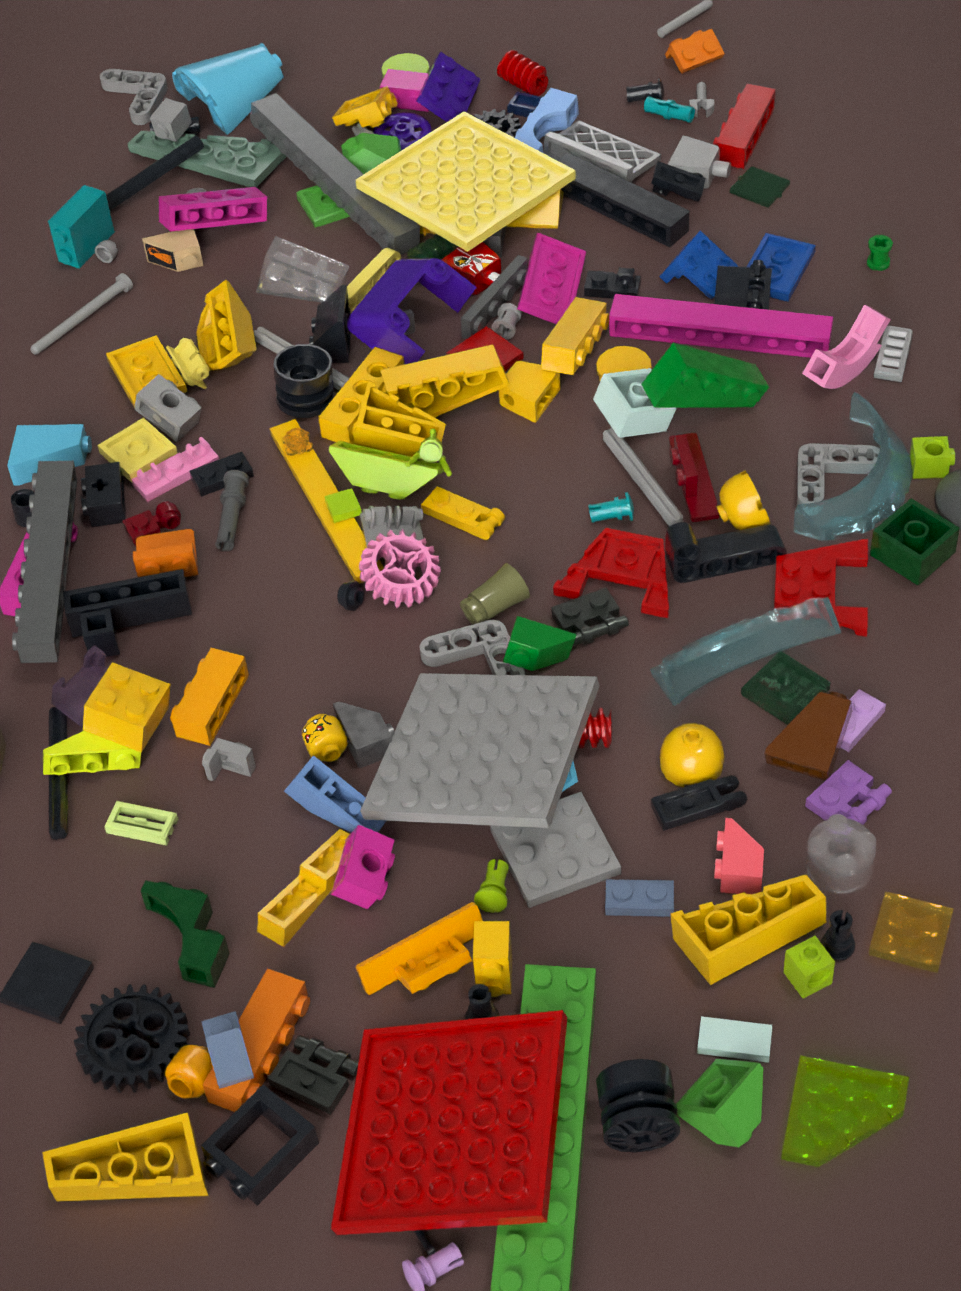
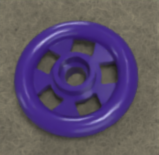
M395 113L389 115L384 119L383 124L374 127L373 130L374 134L396 136L400 140L401 151L432 132L430 123L424 117L414 113ZM387 127H392L390 131L385 130ZM419 127L422 129V131L415 132L414 128Z

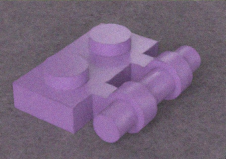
M847 760L806 798L805 807L830 825L840 817L843 819L839 825L841 830L849 834L855 828H861L867 822V816L873 810H879L885 805L886 798L892 793V790L886 784H881L877 789H870L873 786L874 778ZM858 799L862 802L858 807H851Z

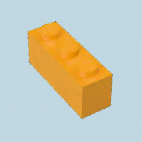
M210 648L206 657L200 660L197 673L192 682L189 681L187 683L180 703L172 709L170 720L173 723L176 737L208 746L212 744L249 677L245 656Z

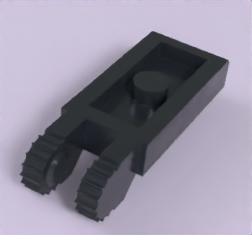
M735 775L716 780L709 779L653 797L651 799V807L662 830L665 831L724 812V810H735L745 805L748 799L743 791L732 792L739 787V781Z

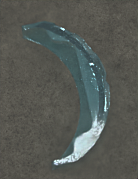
M856 392L853 393L851 398L849 418L852 421L866 424L874 430L873 438L880 444L877 461L870 473L847 492L824 501L797 505L793 530L797 534L824 541L835 540L837 535L853 532L865 533L874 529L876 523L884 518H888L898 510L905 501V494L909 492L912 465L905 445L875 408Z
M812 598L792 607H780L768 611L759 617L745 619L683 646V650L667 655L661 659L663 664L652 667L650 671L673 706H676L696 689L728 672L774 653L814 640L841 633V629L829 598Z

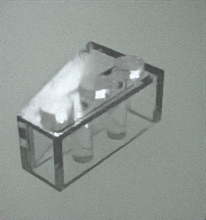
M275 236L265 255L256 293L322 303L336 289L345 284L350 266Z

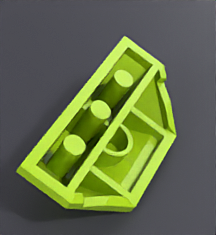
M338 441L329 446L330 454L350 483L354 486L362 487L361 490L366 493H378L380 491L388 493V497L393 499H405V497L413 494L444 472L441 464L438 462L429 463L423 459H418L407 468L405 467V462L411 456L345 441Z

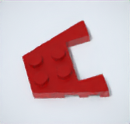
M605 528L584 551V556L579 562L573 563L567 569V575L562 580L558 579L553 586V595L570 599L581 597L588 578L644 588L647 590L641 604V613L663 618L669 617L664 541L661 538Z
M868 539L776 556L774 610L810 621L813 618L829 622V627L840 630L843 626L855 630L856 635L867 637L868 607L835 606L836 566L867 567Z

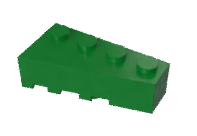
M674 342L641 384L654 408L754 407L769 388L756 364Z

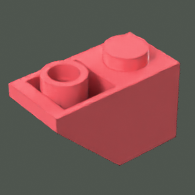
M725 818V831H718L717 851H723L722 859L715 860L714 879H721L720 893L739 894L745 892L746 894H755L761 892L764 848L732 818Z

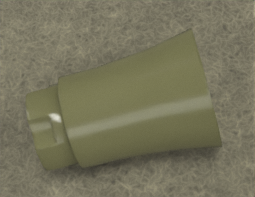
M505 563L492 577L469 593L468 597L460 602V607L471 624L491 620L511 606L529 599L530 593L518 571L510 564Z

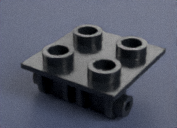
M754 260L750 267L718 266L714 304L768 310L772 268H766L762 260Z

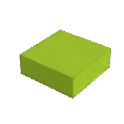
M352 488L324 496L334 523L359 516L362 513Z

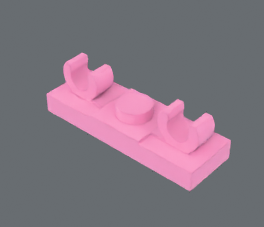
M200 437L199 444L193 447L187 444L184 452L178 453L157 465L151 463V469L144 473L141 469L138 470L137 477L132 479L134 488L149 502L190 480V470L220 460L219 456L213 451L209 443L203 437Z

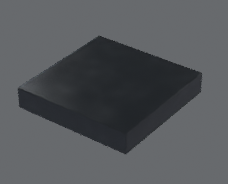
M32 941L0 993V1002L61 1024L94 969L92 961Z

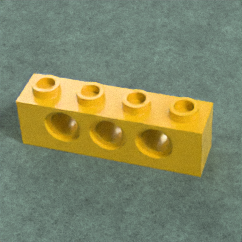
M374 347L319 416L322 438L334 442L345 441L353 444L356 424L368 381L374 383L376 389L389 395L380 370L404 365V356Z

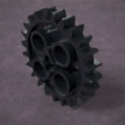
M129 984L125 994H121L118 988H114V997L111 999L102 994L103 1004L98 1006L91 1003L90 1008L93 1014H82L81 1019L85 1026H77L75 1029L79 1037L74 1040L77 1049L76 1056L79 1063H82L81 1066L85 1075L90 1074L94 1084L101 1080L106 1090L115 1083L118 1093H122L126 1085H130L133 1093H136L138 1083L142 1082L147 1089H151V1079L154 1077L158 1081L164 1082L162 1072L166 1070L167 1065L183 1046L189 1045L186 1038L190 1036L188 1025H186L188 1020L185 1012L182 1011L179 1001L173 1002L170 993L162 997L159 987H156L149 994L146 984L141 986L139 992H134L132 985ZM130 1015L129 1018L125 1020H120L121 1018ZM155 1027H161L157 1031H151ZM114 1044L109 1049H103L107 1045ZM138 1056H145L141 1060L133 1061Z

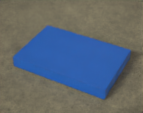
M765 233L747 267H750L754 260H762L766 268H772L770 297L789 302L815 254L816 245Z

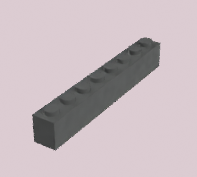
M74 460L38 461L37 473L32 474V488L35 494L29 497L32 517H27L26 523L27 533L30 535L29 539H24V555L27 559L26 562L21 563V577L24 580V584L18 586V600L21 603V608H16L15 623L18 627V632H13L12 647L14 651H18L21 663L58 662L64 612L63 591H66L77 490Z

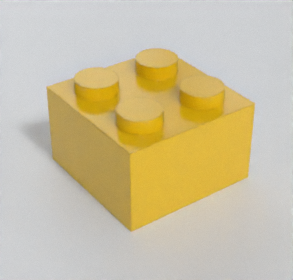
M112 662L84 705L83 731L142 752L169 708L171 684Z

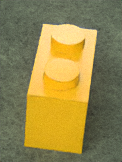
M474 921L473 965L476 985H486L489 988L488 992L491 991V997L512 994V947L509 921Z

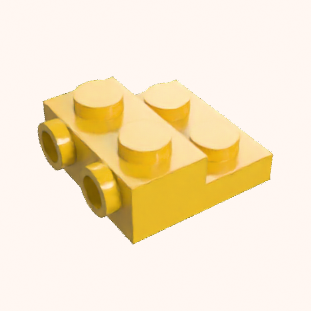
M388 86L345 101L332 119L336 126L345 124L347 127L359 121L362 128L369 125L371 128L383 124L384 119L391 115V109L397 107V99L394 93L390 92Z

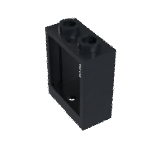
M262 1085L201 1145L205 1157L203 1164L216 1178L222 1175L230 1182L229 1187L240 1199L245 1200L248 1197L258 1206L319 1144L314 1125L265 1085ZM263 1115L291 1139L251 1177L223 1152Z

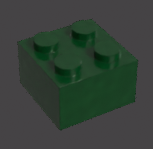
M910 498L873 530L870 556L918 586L956 553L960 528Z

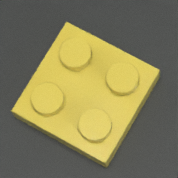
M145 418L138 420L98 445L99 453L110 463L120 462L122 474L131 482L133 478L137 477L138 470L141 469L144 473L151 469V463L157 465L178 454L176 446Z

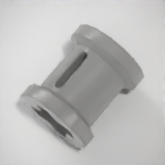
M505 303L498 309V319L493 322L492 330L507 340L514 337L516 332L515 324L521 319L522 313L520 310H517L515 305Z

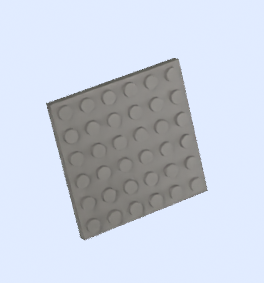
M420 673L397 725L395 735L392 737V742L386 750L360 811L365 820L549 828L600 686L597 677Z

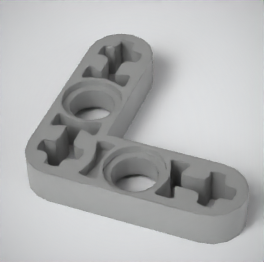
M107 69L100 74L101 86L105 91L136 94L129 107L130 118L135 125H145L151 121V115L159 107L168 89L166 77L160 73Z
M810 443L801 446L798 451L797 461L798 509L810 515L816 514L823 509L824 473H877L882 467L883 452L878 447L871 445ZM844 456L848 460L844 462L835 461L833 457ZM808 457H813L814 464H808ZM811 475L817 477L818 480L809 482L804 480V477ZM808 493H813V501H808Z
M487 620L429 636L420 644L421 660L427 666L437 667L484 654L493 675H506L509 671L511 675H525L523 668L494 659L497 654H505L510 638L505 625L498 620ZM461 639L471 641V644L467 647L455 645ZM448 644H450V650H447ZM435 649L438 653H432L431 650Z

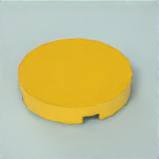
M617 346L608 349L599 356L596 363L597 375L600 381L603 374L652 369L649 356L644 351L630 346Z

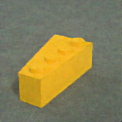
M494 345L380 370L389 396L393 394L399 397V402L412 409L417 407L434 418L510 385Z
M807 875L764 886L762 892L755 894L739 893L732 896L733 900L714 905L713 902L699 905V910L684 914L683 910L670 913L673 940L710 985L827 923L826 896Z
M188 1112L42 1152L48 1186L56 1201L208 1196L194 1129Z

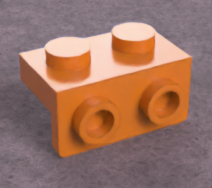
M712 29L704 32L698 30L686 39L677 38L669 44L665 56L667 59L673 57L682 74L721 59L725 53Z

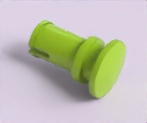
M495 859L488 862L485 881L482 882L480 890L474 896L475 904L481 910L490 913L503 911L507 907L508 902L506 897L507 889L504 884L509 866L500 859L498 860L497 870H494Z

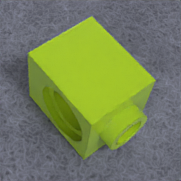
M947 436L912 438L909 460L913 479L944 478L949 474L950 466L955 464L954 448H949Z
M813 936L785 951L783 973L804 999L832 984L835 961L818 938Z

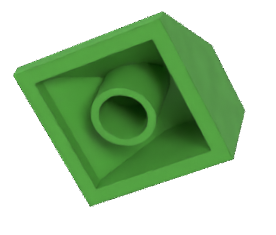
M360 133L355 137L349 138L341 145L342 155L363 174L401 151L400 140L396 136Z
M715 1059L677 1102V1115L716 1144L740 1147L752 1137L753 1130L761 1122L763 1067L758 1062Z

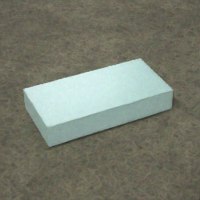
M701 1016L697 1054L769 1063L772 1025Z

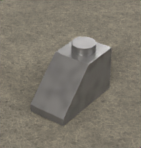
M342 702L333 703L335 717L340 721L348 741L347 746L358 768L383 760L386 750L392 742V737L395 735L392 725L390 723L385 724L380 713Z

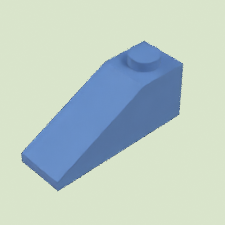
M314 755L284 790L285 793L309 812L350 833L358 825L378 832L387 821L365 820L360 810L366 797Z

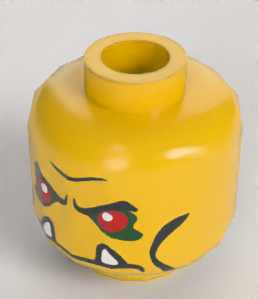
M317 714L311 717L302 730V739L311 757L314 755L321 762L337 760L348 745L347 736L340 721L331 715Z

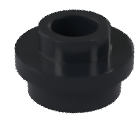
M352 580L348 583H343L338 590V603L346 610L355 611L364 601V590L360 582Z

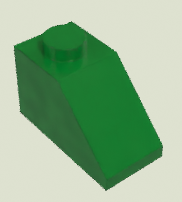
M517 616L503 662L535 671L568 660L576 634Z

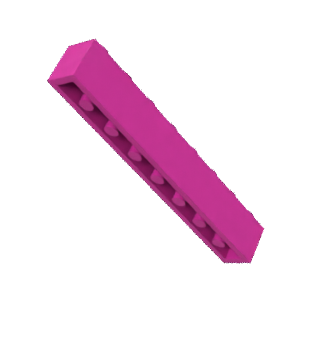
M615 294L609 315V333L613 337L674 342L809 358L812 357L816 349L829 351L833 316Z

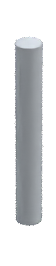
M711 0L702 1L657 30L658 36L663 38L711 8L713 2Z

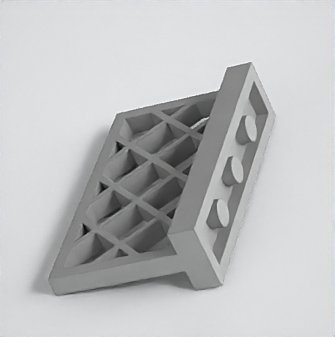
M577 121L559 134L552 131L545 134L543 153L549 157L558 160L568 152L631 183L632 180L661 160V154L582 121Z

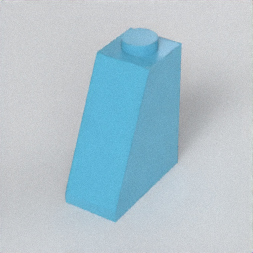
M84 424L17 425L7 465L13 485L31 482L32 474L37 473L38 461L74 460L75 467L84 465L87 453H90L92 449L91 437L86 435Z

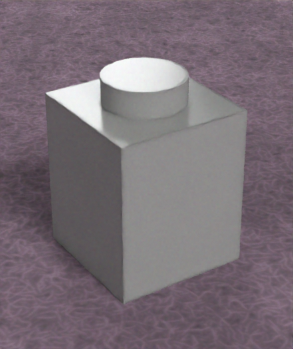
M168 98L164 99L150 117L155 135L174 142L178 141L192 123L187 105Z

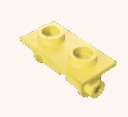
M182 338L175 349L167 346L166 349L172 357L171 360L182 373L181 377L184 382L190 386L197 385L206 389L207 387L203 380L209 376L210 369L203 357L198 354L199 351L191 339Z

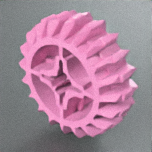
M402 529L399 535H395L390 530L386 537L379 533L376 541L370 540L367 549L362 552L359 569L361 571V581L366 582V591L374 590V600L383 597L384 605H387L389 601H393L397 609L400 607L401 602H404L409 608L412 606L413 600L420 604L423 602L424 596L429 598L433 589L437 587L441 569L438 566L439 556L433 555L435 551L434 546L425 547L426 538L418 541L416 540L415 532L409 537L405 536V532ZM383 557L385 559L384 570L379 571L376 562ZM420 566L423 576L416 580L414 577L415 568Z

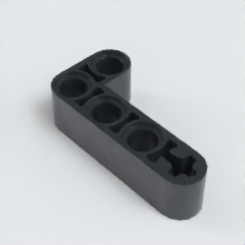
M678 522L670 526L665 535V556L674 580L680 583L776 564V556L787 554L778 529L773 525H763L696 539L689 523Z

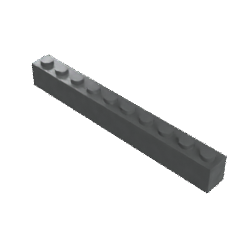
M277 93L251 103L252 114L250 115L252 125L262 132L266 139L271 141L282 154H285L297 168L301 169L309 180L320 187L324 194H327L335 201L339 208H343L352 221L359 224L367 235L379 243L382 249L390 248L402 255L419 247L420 226L415 221L357 189L356 179L364 174Z

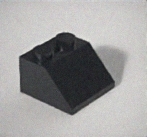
M341 285L319 304L316 317H312L311 321L312 334L314 336L309 337V344L326 350L332 358V363H349L352 333L347 327V320L351 315L347 285Z

